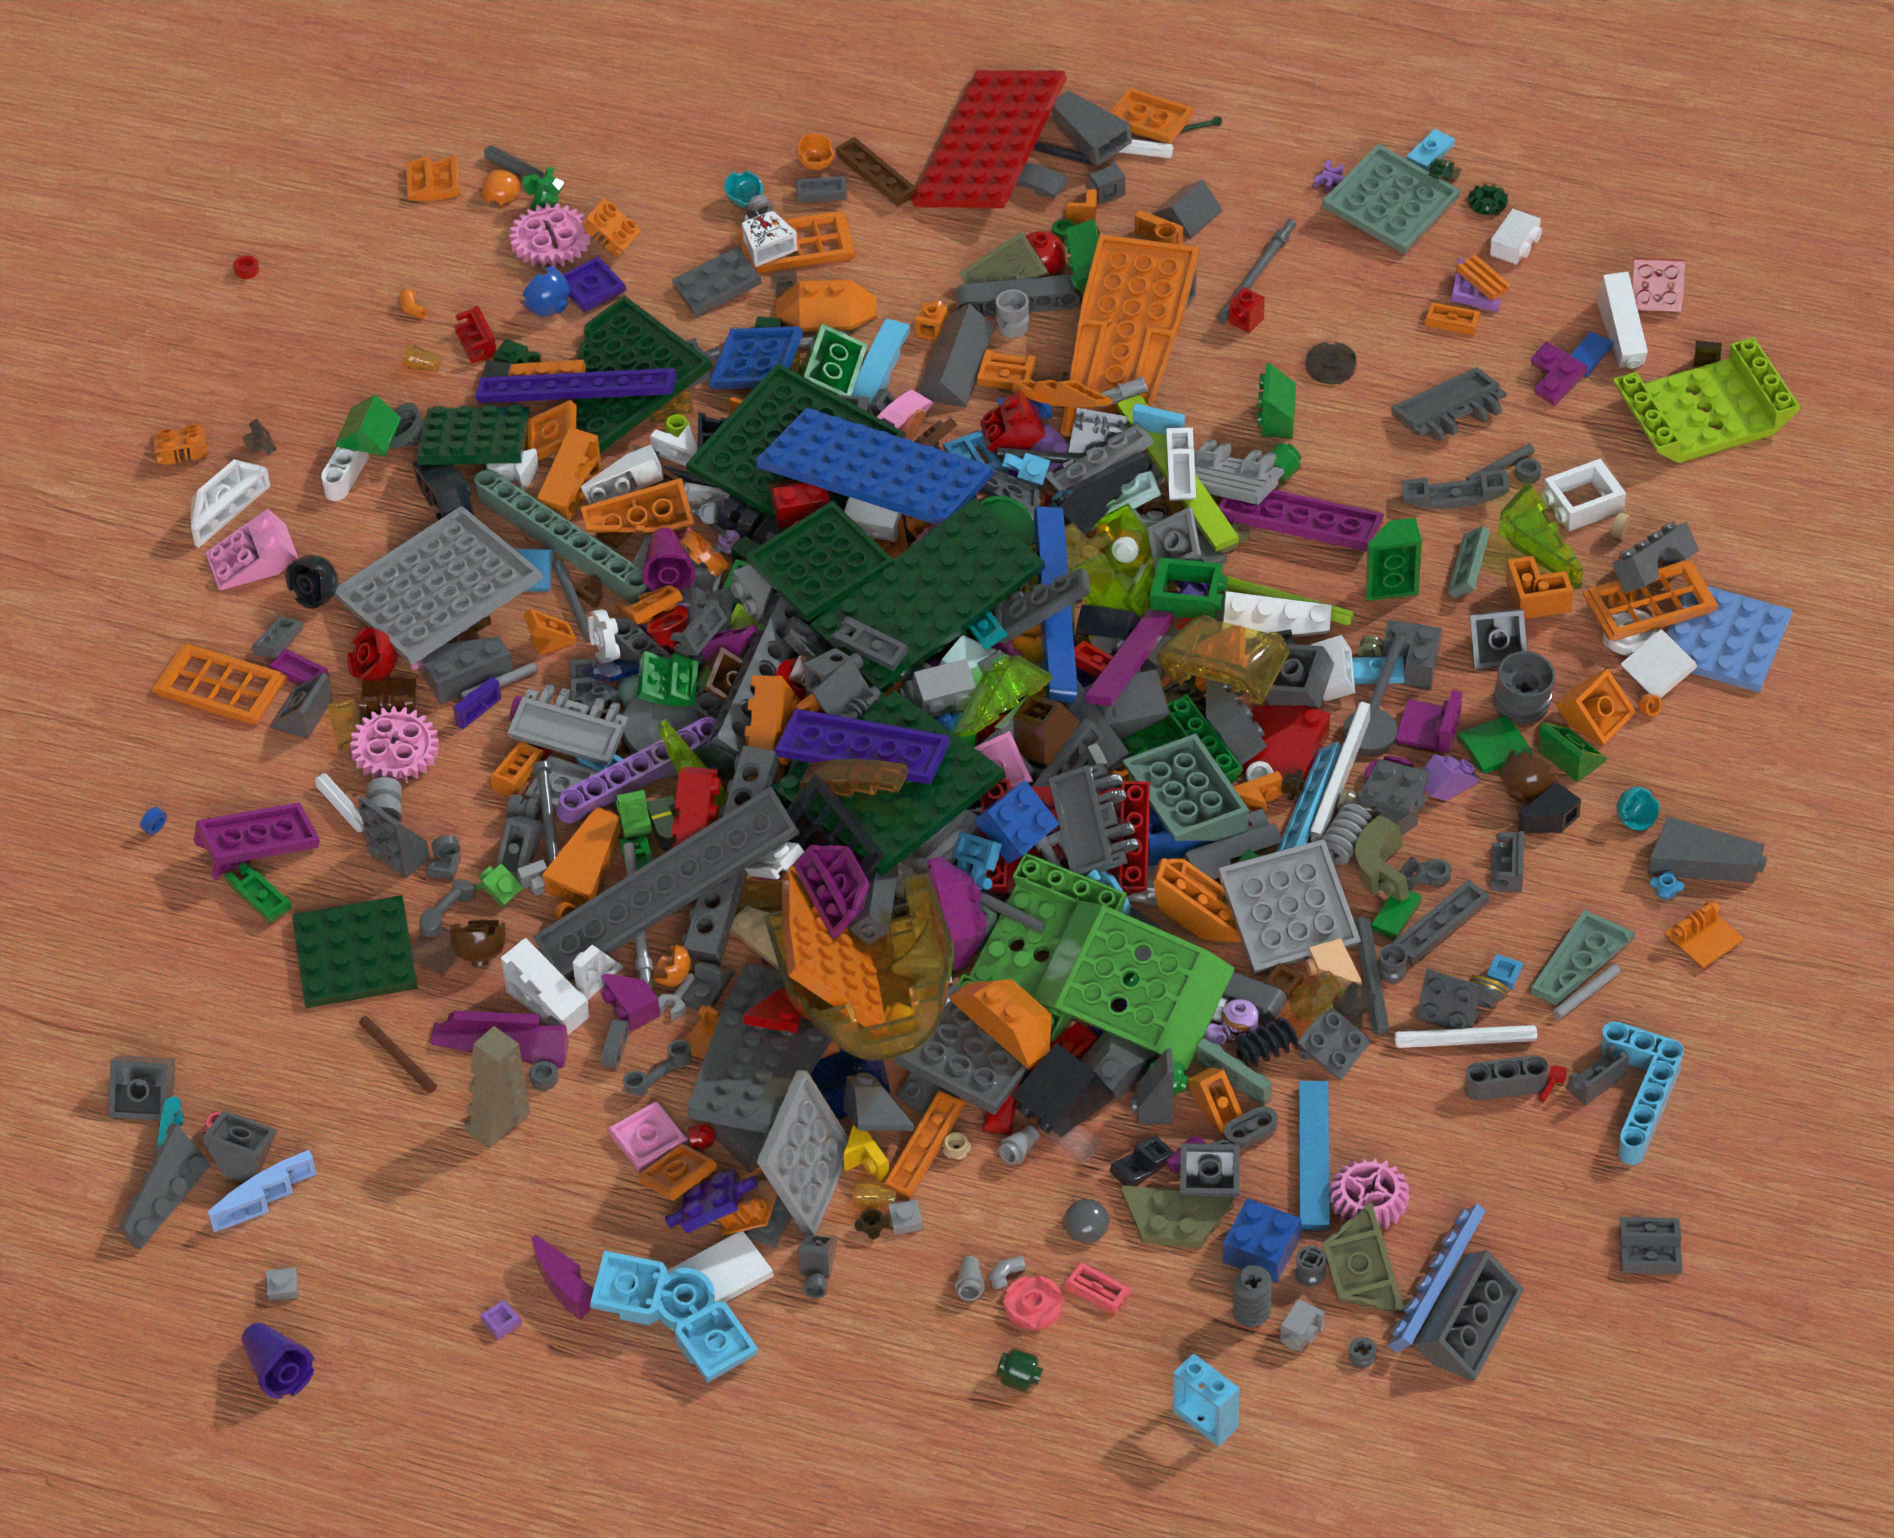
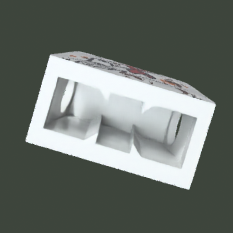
M752 210L745 215V221L742 223L743 241L755 267L798 251L795 230L775 212L770 211L759 215L757 211Z

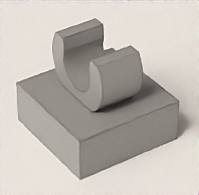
M542 859L517 869V881L524 887L523 889L530 887L534 896L545 893L542 874L547 867L544 860Z

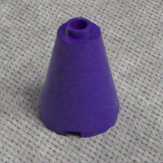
M261 1322L250 1325L243 1332L242 1344L260 1387L269 1397L283 1399L281 1395L288 1393L293 1396L308 1384L314 1373L312 1363L315 1360L306 1347Z

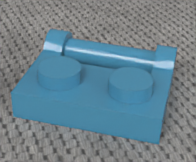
M977 431L943 444L945 452L955 453L961 457L985 464L974 446L980 447L989 461L986 465L993 466V469L1003 473L1007 471V468L1002 467L1003 460L997 458L995 451H989L986 448L983 431Z

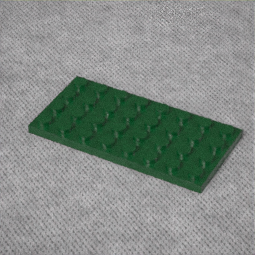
M973 498L895 558L893 566L884 569L883 573L838 602L810 625L812 630L831 649H838L848 656L855 652L845 647H838L830 640L834 631H838L841 628L840 623L846 616L906 644L908 652L894 671L860 655L864 662V666L859 669L862 677L884 694L1046 568L1045 562L982 503Z

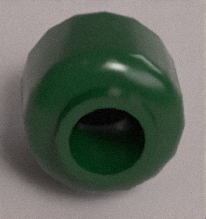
M1012 1348L1008 1353H1002L996 1375L1000 1376L1002 1385L1026 1392L1032 1384L1038 1385L1043 1368L1038 1367V1357L1036 1355Z

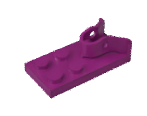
M300 802L197 820L194 833L195 845L206 849L213 862L212 877L214 880H218V877L226 871L238 869L237 866L242 862L248 864L252 859L318 848L320 842Z

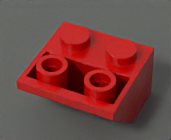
M1020 390L1013 395L1007 396L1001 405L993 411L987 412L980 421L986 448L989 451H998V448L1028 450L1046 436L1039 408Z

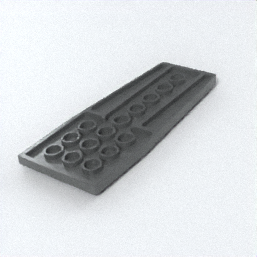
M746 964L721 1011L688 1103L687 1116L695 1120L768 1134L796 1071L807 1070L809 1075L812 1073L832 1042L845 1013L789 977L787 970H775L762 967L761 965ZM780 988L797 989L801 992L809 993L808 1004L797 1034L789 1033V1031L785 1030L778 1031L743 1024L744 1012Z

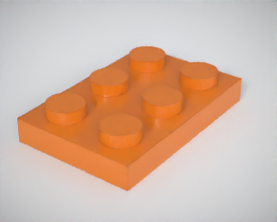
M1131 87L1128 88L1109 111L1129 122L1132 133L1166 144H1171L1194 116L1193 107Z

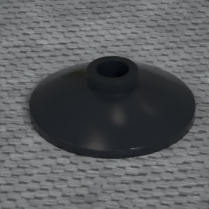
M699 745L694 749L693 758L700 768L718 770L717 778L730 781V779H734L736 772L734 769L735 756L713 745Z

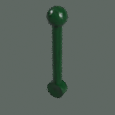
M1217 116L1211 121L1187 125L1179 134L1182 131L1211 125L1220 126L1222 118Z

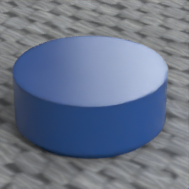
M159 807L151 808L143 816L140 828L149 835L159 832L166 823L167 814Z

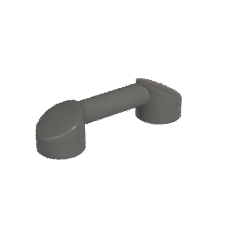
M464 879L454 880L452 882L453 888L434 908H429L423 912L420 917V931L424 936L435 937L442 932L441 916L456 900L468 902L475 897V885L471 881Z
M685 1040L671 1042L668 1046L669 1059L647 1075L640 1071L627 1073L623 1078L624 1089L632 1095L640 1096L647 1094L649 1086L672 1070L681 1069L689 1063L691 1059L690 1044Z

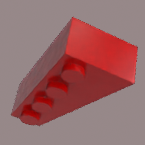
M684 766L679 771L675 810H680L679 815H675L672 824L671 834H673V837H676V842H673L672 848L718 820L719 806L715 805V797L719 795L721 788V779L717 778L718 770Z

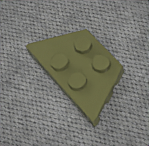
M1122 1185L1121 1196L1128 1205L1129 1214L1133 1223L1137 1226V1232L1142 1243L1201 1249L1207 1242L1209 1234L1215 1231L1221 1224V1218L1228 1209L1232 1210L1234 1207V1197L1180 1196V1191Z
M1368 1203L1352 1220L1349 1219L1336 1234H1332L1322 1243L1338 1301L1403 1313V1302L1373 1204Z

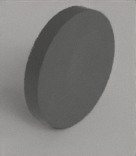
M636 697L625 710L624 716H627L629 720L622 736L627 747L635 754L700 720V718L691 706L663 705L644 701ZM680 744L681 747L689 748L685 744ZM657 756L661 760H666L663 756Z

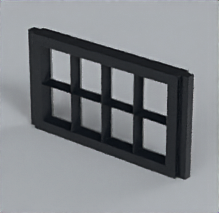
M814 774L786 810L794 824L803 813L807 815L813 824L801 839L797 835L788 842L798 843L805 852L808 848L805 843L814 831L818 829L826 839L821 846H837L833 840L846 825L854 835V838L847 847L852 850L859 841L868 852L859 863L863 873L868 878L884 858L883 852L828 784L819 775ZM820 792L828 802V805L816 819L808 810V806ZM833 809L841 818V821L829 835L820 824Z

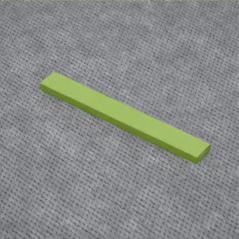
M1140 394L1117 403L1119 413L1123 416H1128L1127 424L1129 427L1133 426V408L1135 404L1148 406ZM1145 430L1154 441L1145 450L1168 483L1166 435ZM1195 474L1196 500H1180L1185 509L1188 507L1193 509L1196 525L1215 552L1239 543V536Z

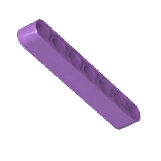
M711 717L702 718L564 790L560 795L557 806L558 818L565 823L576 822L591 814L596 806L603 808L616 801L617 795L633 792L694 760V749L699 745H706L709 736L703 733L711 734L716 719ZM680 744H685L689 748L681 747ZM657 756H663L666 760H661ZM634 768H640V769H642V770H644V771H643V772H639V771H636ZM611 780H618V781H620L621 783H620V784H616V783H613ZM588 792H595V793H597L598 795H597V796H593V795H590ZM565 804H572L575 808H569Z

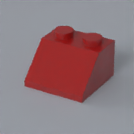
M795 479L768 484L778 528L792 526L797 520L801 521L830 503L828 490Z

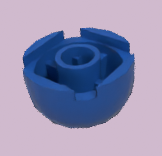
M554 266L546 268L548 273L544 276L540 273L536 275L523 291L522 296L525 297V300H520V303L537 316H551L556 312L560 314L568 306L567 300L570 294L568 280Z

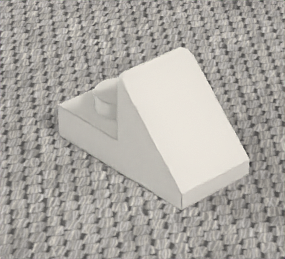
M689 425L679 437L657 429L651 435V445L655 451L660 452V457L686 466V463L697 452V445Z
M535 448L524 451L522 463L486 464V469L496 472L509 482L516 480L519 488L525 492L539 470L537 451Z

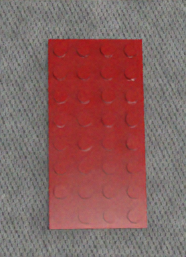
M976 70L917 187V192L914 193L911 199L913 206L1004 209L1067 79L1065 71Z

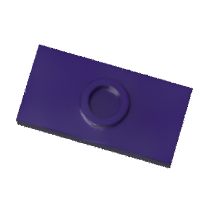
M492 676L477 689L469 692L462 701L453 707L455 722L461 729L466 728L501 700L500 686L497 679Z

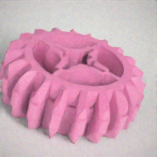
M1363 1157L1359 1164L1352 1160L1349 1167L1342 1165L1340 1173H1335L1333 1182L1330 1185L1331 1206H1334L1335 1215H1340L1342 1223H1345L1358 1215L1368 1203H1372L1379 1226L1388 1229L1390 1222L1397 1224L1399 1216H1404L1406 1207L1409 1204L1408 1183H1405L1404 1174H1398L1397 1166L1389 1168L1387 1160L1379 1164L1376 1157L1372 1162H1367Z

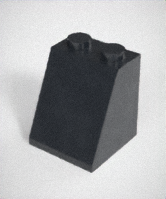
M1057 1043L1011 1095L1018 1103L1016 1109L1024 1117L1029 1119L1033 1116L1038 1120L1036 1124L1044 1132L1050 1134L1053 1131L1059 1137H1063L1115 1097L1095 1071Z

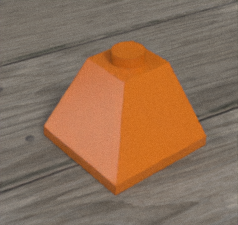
M1608 669L1600 671L1571 688L1555 704L1571 728L1600 745H1604L1636 713Z

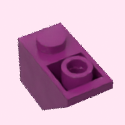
M607 973L601 975L602 988H600V993L603 1000L607 1004H612L618 1020L629 1021L630 1031L660 1017L658 998L645 980Z

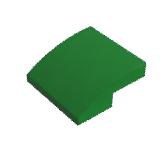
M644 651L640 656L637 698L663 705L693 706L696 701L698 661L673 653L670 659Z
M1507 716L1457 733L1458 743L1470 753L1471 763L1483 774L1502 768L1506 757L1512 750H1516L1515 755L1518 756L1522 752L1533 756L1526 740Z

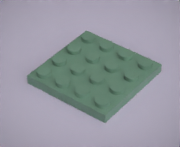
M1377 144L1323 199L1322 207L1405 255L1460 197L1461 190L1442 179L1429 176L1430 172L1386 147Z

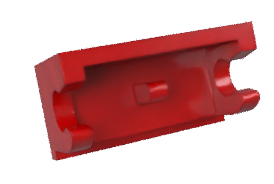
M479 305L474 306L473 309L458 313L455 316L457 321L467 319V321L455 325L454 329L470 363L473 364L492 358L493 354L497 351L495 337Z

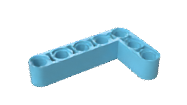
M1614 1021L1607 1023L1603 1027L1600 1048L1602 1054L1605 1056L1606 1049L1613 1044L1615 1045L1614 1053L1617 1057L1622 1052H1625L1629 1055L1628 1065L1647 1071L1621 1131L1618 1156L1620 1160L1626 1164L1634 1165L1640 1163L1647 1152L1680 1074L1684 1049L1681 1043L1674 1039Z

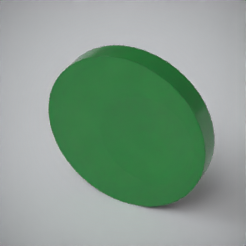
M992 496L979 501L1033 551L1035 546L1033 516L1022 503L1007 496Z

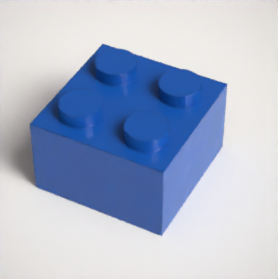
M1026 780L1010 788L974 819L975 823L989 840L1002 844L1000 854L1008 864L1023 856L1060 824Z
M1247 1198L1223 1242V1263L1241 1270L1248 1265L1260 1266L1268 1271L1272 1282L1278 1283L1301 1239L1302 1218Z

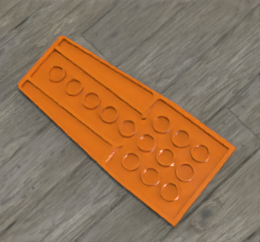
M1099 235L1082 300L1069 380H1075L1102 393L1118 387L1117 383L1124 384L1143 376L1148 392L1140 395L1149 407L1153 406L1183 321L1200 254L1199 247ZM1116 402L1103 408H1100L1099 406L1082 407L1085 409L1121 415L1117 410V403L1119 402ZM1065 407L1061 434L1066 441L1071 439L1077 408Z
M792 864L786 871L782 870V934L788 976L880 1036L886 1029V1023L876 976L877 970L873 965L868 944L852 932L849 927L836 939L831 937Z

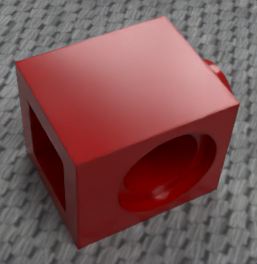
M1243 287L1229 301V323L1250 333L1264 320L1265 297Z

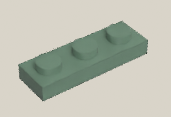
M1484 526L1463 535L1448 593L1454 599L1471 593L1476 587L1477 577L1482 566V559L1490 533Z
M1205 1038L1196 1045L1197 1063L1206 1069L1217 1068L1225 1070L1230 1085L1264 1107L1271 1100V1082L1263 1074H1257L1248 1068L1242 1060L1233 1058L1221 1046L1211 1043Z

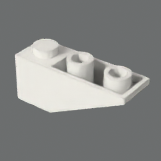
M648 445L626 454L583 484L581 489L590 505L628 494L662 481V467L652 445Z

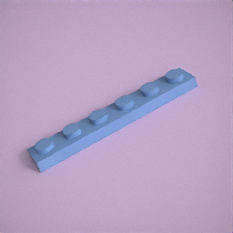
M1475 1204L1467 1210L1463 1208L1453 1220L1455 1226L1442 1239L1441 1245L1443 1247L1441 1251L1429 1262L1428 1266L1431 1269L1418 1282L1416 1296L1407 1302L1403 1309L1406 1312L1403 1319H1400L1391 1330L1393 1336L1387 1346L1396 1353L1408 1347L1414 1341L1486 1212L1480 1205Z

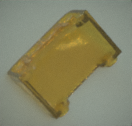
M1202 615V617H1195L1161 647L1156 659L1172 682L1183 684L1186 679L1189 680L1192 675L1229 684L1233 691L1237 693L1240 690H1244L1250 694V702L1262 705L1287 659L1290 649L1284 642V638L1276 632L1266 633L1217 621L1208 615Z

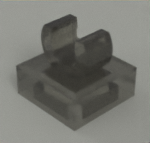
M796 270L771 273V288L776 289L777 298L781 296L783 288L790 289L797 283Z
M258 419L249 423L253 433L244 435L242 439L245 445L249 446L253 454L259 452L262 448L268 455L277 450L270 433Z

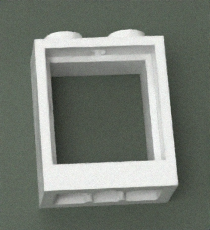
M1598 459L1546 478L1542 498L1547 506L1550 505L1555 512L1558 522L1563 523L1568 531H1572L1623 512L1625 509L1626 492L1603 461ZM1592 483L1602 496L1572 507L1563 493Z

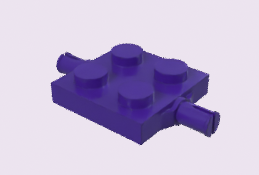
M735 1169L726 1173H718L711 1180L700 1185L696 1184L683 1193L682 1208L669 1216H665V1221L670 1228L681 1223L686 1233L694 1231L738 1210V1202L741 1196H743V1193L757 1188V1181L751 1176L740 1182V1176Z

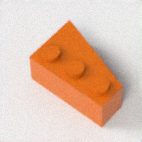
M569 427L542 489L537 494L536 500L569 522L585 498L581 486L602 472L598 435Z

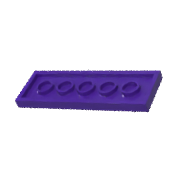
M795 709L775 751L777 757L931 784L950 745V740L947 735Z

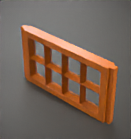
M840 211L784 219L795 230L796 235V229L812 227L814 236L798 239L797 235L798 251H796V256L778 258L757 267L753 265L744 244L742 228L737 229L742 253L757 273L849 260L851 257H856L845 212L840 213ZM834 225L835 233L819 234L818 226ZM838 241V250L824 252L822 242ZM816 243L818 253L802 255L801 245Z
M1683 561L1659 568V578L1653 582L1661 580L1667 593L1652 597L1645 586L1640 589L1646 599L1632 603L1629 602L1623 592L1619 580L1589 588L1588 591L1583 592L1586 602L1609 641H1616L1710 614L1717 610L1719 606L1692 561ZM1682 574L1689 586L1673 591L1667 578ZM1693 592L1700 604L1683 608L1677 596ZM1618 593L1624 605L1608 609L1602 597ZM1671 598L1678 610L1662 615L1656 602ZM1650 604L1656 617L1640 621L1634 609ZM1628 611L1635 623L1618 627L1612 615Z
M182 644L152 688V691L158 694V696L251 725H258L286 682L287 675L191 644ZM191 657L206 661L198 674L183 670ZM212 663L227 668L219 680L204 676ZM232 670L248 674L240 687L225 683ZM179 675L194 679L186 692L171 688ZM253 676L268 680L261 693L245 689ZM200 681L215 686L207 698L192 694ZM220 688L236 692L228 705L213 701ZM241 694L256 698L249 711L233 707Z

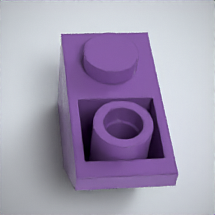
M1434 754L1423 768V770L1431 772V778L1428 784L1424 786V790L1431 797L1446 801L1480 781V778L1473 772L1475 768L1471 763L1464 759L1461 761L1456 760L1449 755L1444 757Z

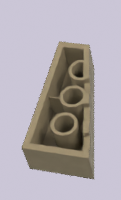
M495 1026L473 1044L471 1072L475 1076L469 1085V1092L473 1094V1101L467 1107V1113L471 1115V1121L466 1123L465 1131L489 1148L494 1146L514 1126L522 1123L530 1113L519 1043Z

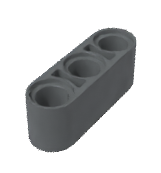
M1538 1055L1472 1063L1465 1070L1464 1092L1472 1100H1487L1542 1092L1547 1084L1548 1063L1543 1057Z

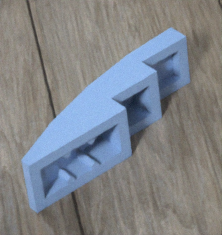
M310 1150L271 1166L226 1195L208 1211L213 1232L269 1213L267 1203L293 1194L291 1184L317 1175Z

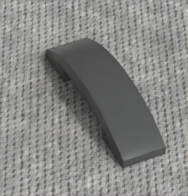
M1507 469L1480 472L1481 479L1429 484L1428 478L1402 480L1404 503L1430 509L1462 508L1482 504L1509 493Z

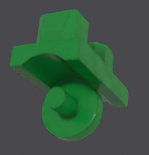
M550 166L546 169L543 179L539 178L536 174L527 175L523 178L522 189L528 195H535L530 209L533 212L536 211L537 205L545 209L546 204L549 203L550 207L554 208L560 197L558 195L563 188L564 181L553 177L555 169Z

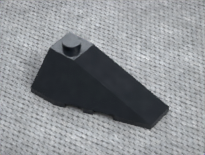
M1136 453L1065 490H1060L1053 496V502L1048 507L1063 508L1064 525L1070 526L1074 531L1086 535L1109 511L1106 505L1122 495V485L1133 481L1150 458L1145 454Z

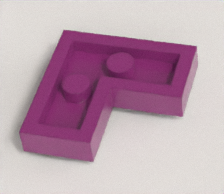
M1547 341L1530 358L1533 366L1547 374L1534 388L1535 394L1554 406L1562 400L1587 372V365Z

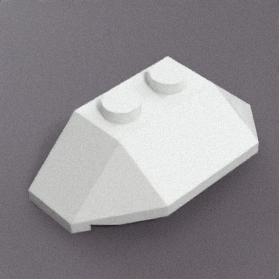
M234 459L197 490L190 501L191 531L196 547L199 548L270 487L267 468Z

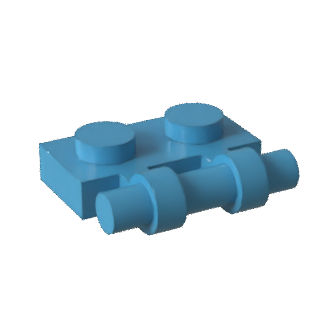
M960 831L952 858L958 859L957 867L974 878L979 890L990 889L992 880L987 878L985 874L987 869L994 871L1002 844Z

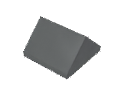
M1200 180L1181 188L1152 214L1183 226V235L1191 239L1221 214L1222 208L1204 180Z
M323 672L295 686L271 723V726L274 729L309 739L333 701L328 675Z
M1181 1144L1180 1196L1239 1197V1144Z

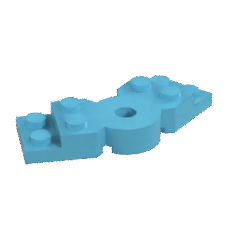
M604 1250L590 1308L620 1314V1320L650 1325L660 1320L665 1326L675 1330V1343L690 1365L694 1364L707 1383L758 1354L757 1346L727 1303L720 1301L714 1303V1287L705 1274L692 1268H678L673 1273L668 1274L663 1262ZM688 1297L691 1301L681 1302L678 1299Z

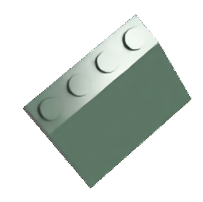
M1196 733L1122 760V764L1134 781L1150 782V805L1175 841H1220L1247 831L1249 809Z

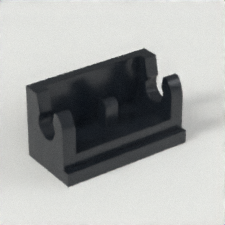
M1082 604L1075 633L1083 636L1091 635L1126 641L1139 623L1140 618L1130 610Z

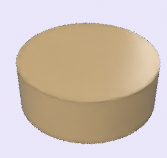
M1622 512L1617 514L1611 532L1613 538L1623 540L1630 522L1629 514Z

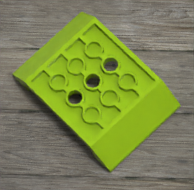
M1754 337L1732 343L1728 359L1644 383L1637 372L1613 378V384L1657 453L1677 463L1772 436L1800 410V405ZM1689 391H1695L1699 394L1693 395L1692 393H1689ZM1702 408L1708 409L1709 412H1704V411L1699 410V409H1702ZM1711 426H1718L1721 429L1716 430L1714 428H1711Z

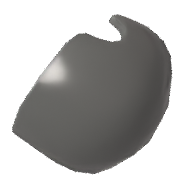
M1084 1198L1075 1201L1066 1210L1063 1228L1068 1231L1073 1240L1086 1243L1097 1241L1107 1232L1109 1216L1099 1202Z

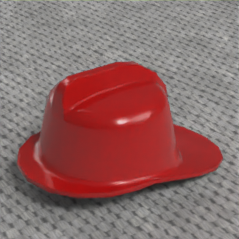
M676 605V607L669 611H662L654 615V618L647 623L646 631L651 634L654 641L661 647L670 646L672 651H675L674 647L679 641L670 640V636L673 633H683L688 627V610L682 605Z

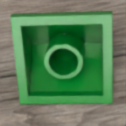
M374 394L351 407L337 438L336 447L386 457L401 423V417Z
M1543 722L1540 726L1538 752L1576 782L1582 780L1607 760L1605 755L1569 727Z

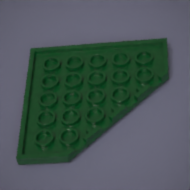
M625 295L585 324L584 342L580 345L578 359L584 360L586 365L585 372L674 368L677 377L673 393L666 395L569 399L576 405V429L598 435L599 451L602 453L713 368L711 360Z

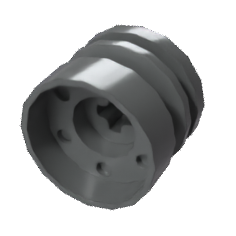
M1519 651L1508 655L1502 660L1498 669L1497 683L1493 695L1494 707L1499 715L1502 717L1507 716L1511 722L1516 724H1531L1541 720L1547 714L1555 684V670L1550 661L1542 655L1529 651Z

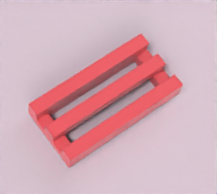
M1083 1262L1079 1263L1065 1281V1289L1114 1315L1118 1312V1307L1124 1304V1299L1131 1295V1288ZM1080 1274H1083L1093 1279L1094 1281L1091 1282L1090 1280L1080 1276ZM1102 1285L1106 1286L1107 1288H1109V1289H1111V1290H1113V1291H1115V1292H1117V1293H1119V1294L1116 1295V1294H1114V1293H1112V1292H1110V1291L1104 1289Z

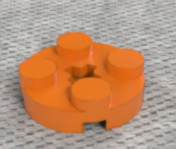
M689 531L680 540L681 545L689 551L688 555L698 564H701L703 561L707 565L706 569L716 578L728 567L729 564L719 552L716 554L711 548L712 545L696 532Z

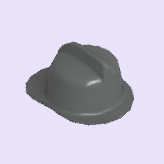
M404 403L393 410L401 417V423L390 445V449H397L402 446H416L421 439L424 421L420 416L419 409L413 403Z

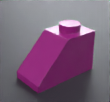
M756 624L716 633L701 651L704 661L712 656L720 647L743 659L757 631Z

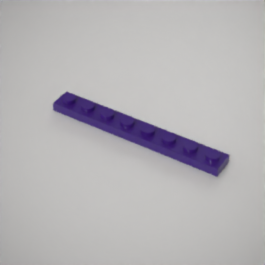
M674 368L481 377L475 397L478 403L666 395L673 393L677 374Z

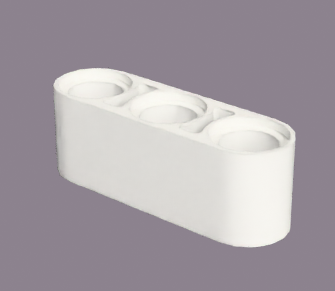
M341 447L336 448L321 475L324 494L328 500L340 501L347 496L366 464L369 453Z

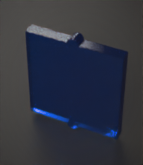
M617 659L613 662L584 669L583 675L613 682L639 674L640 664L635 661Z

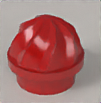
M695 1123L696 1126L688 1127L691 1148L694 1150L700 1149L701 1152L713 1145L716 1134L708 1124Z

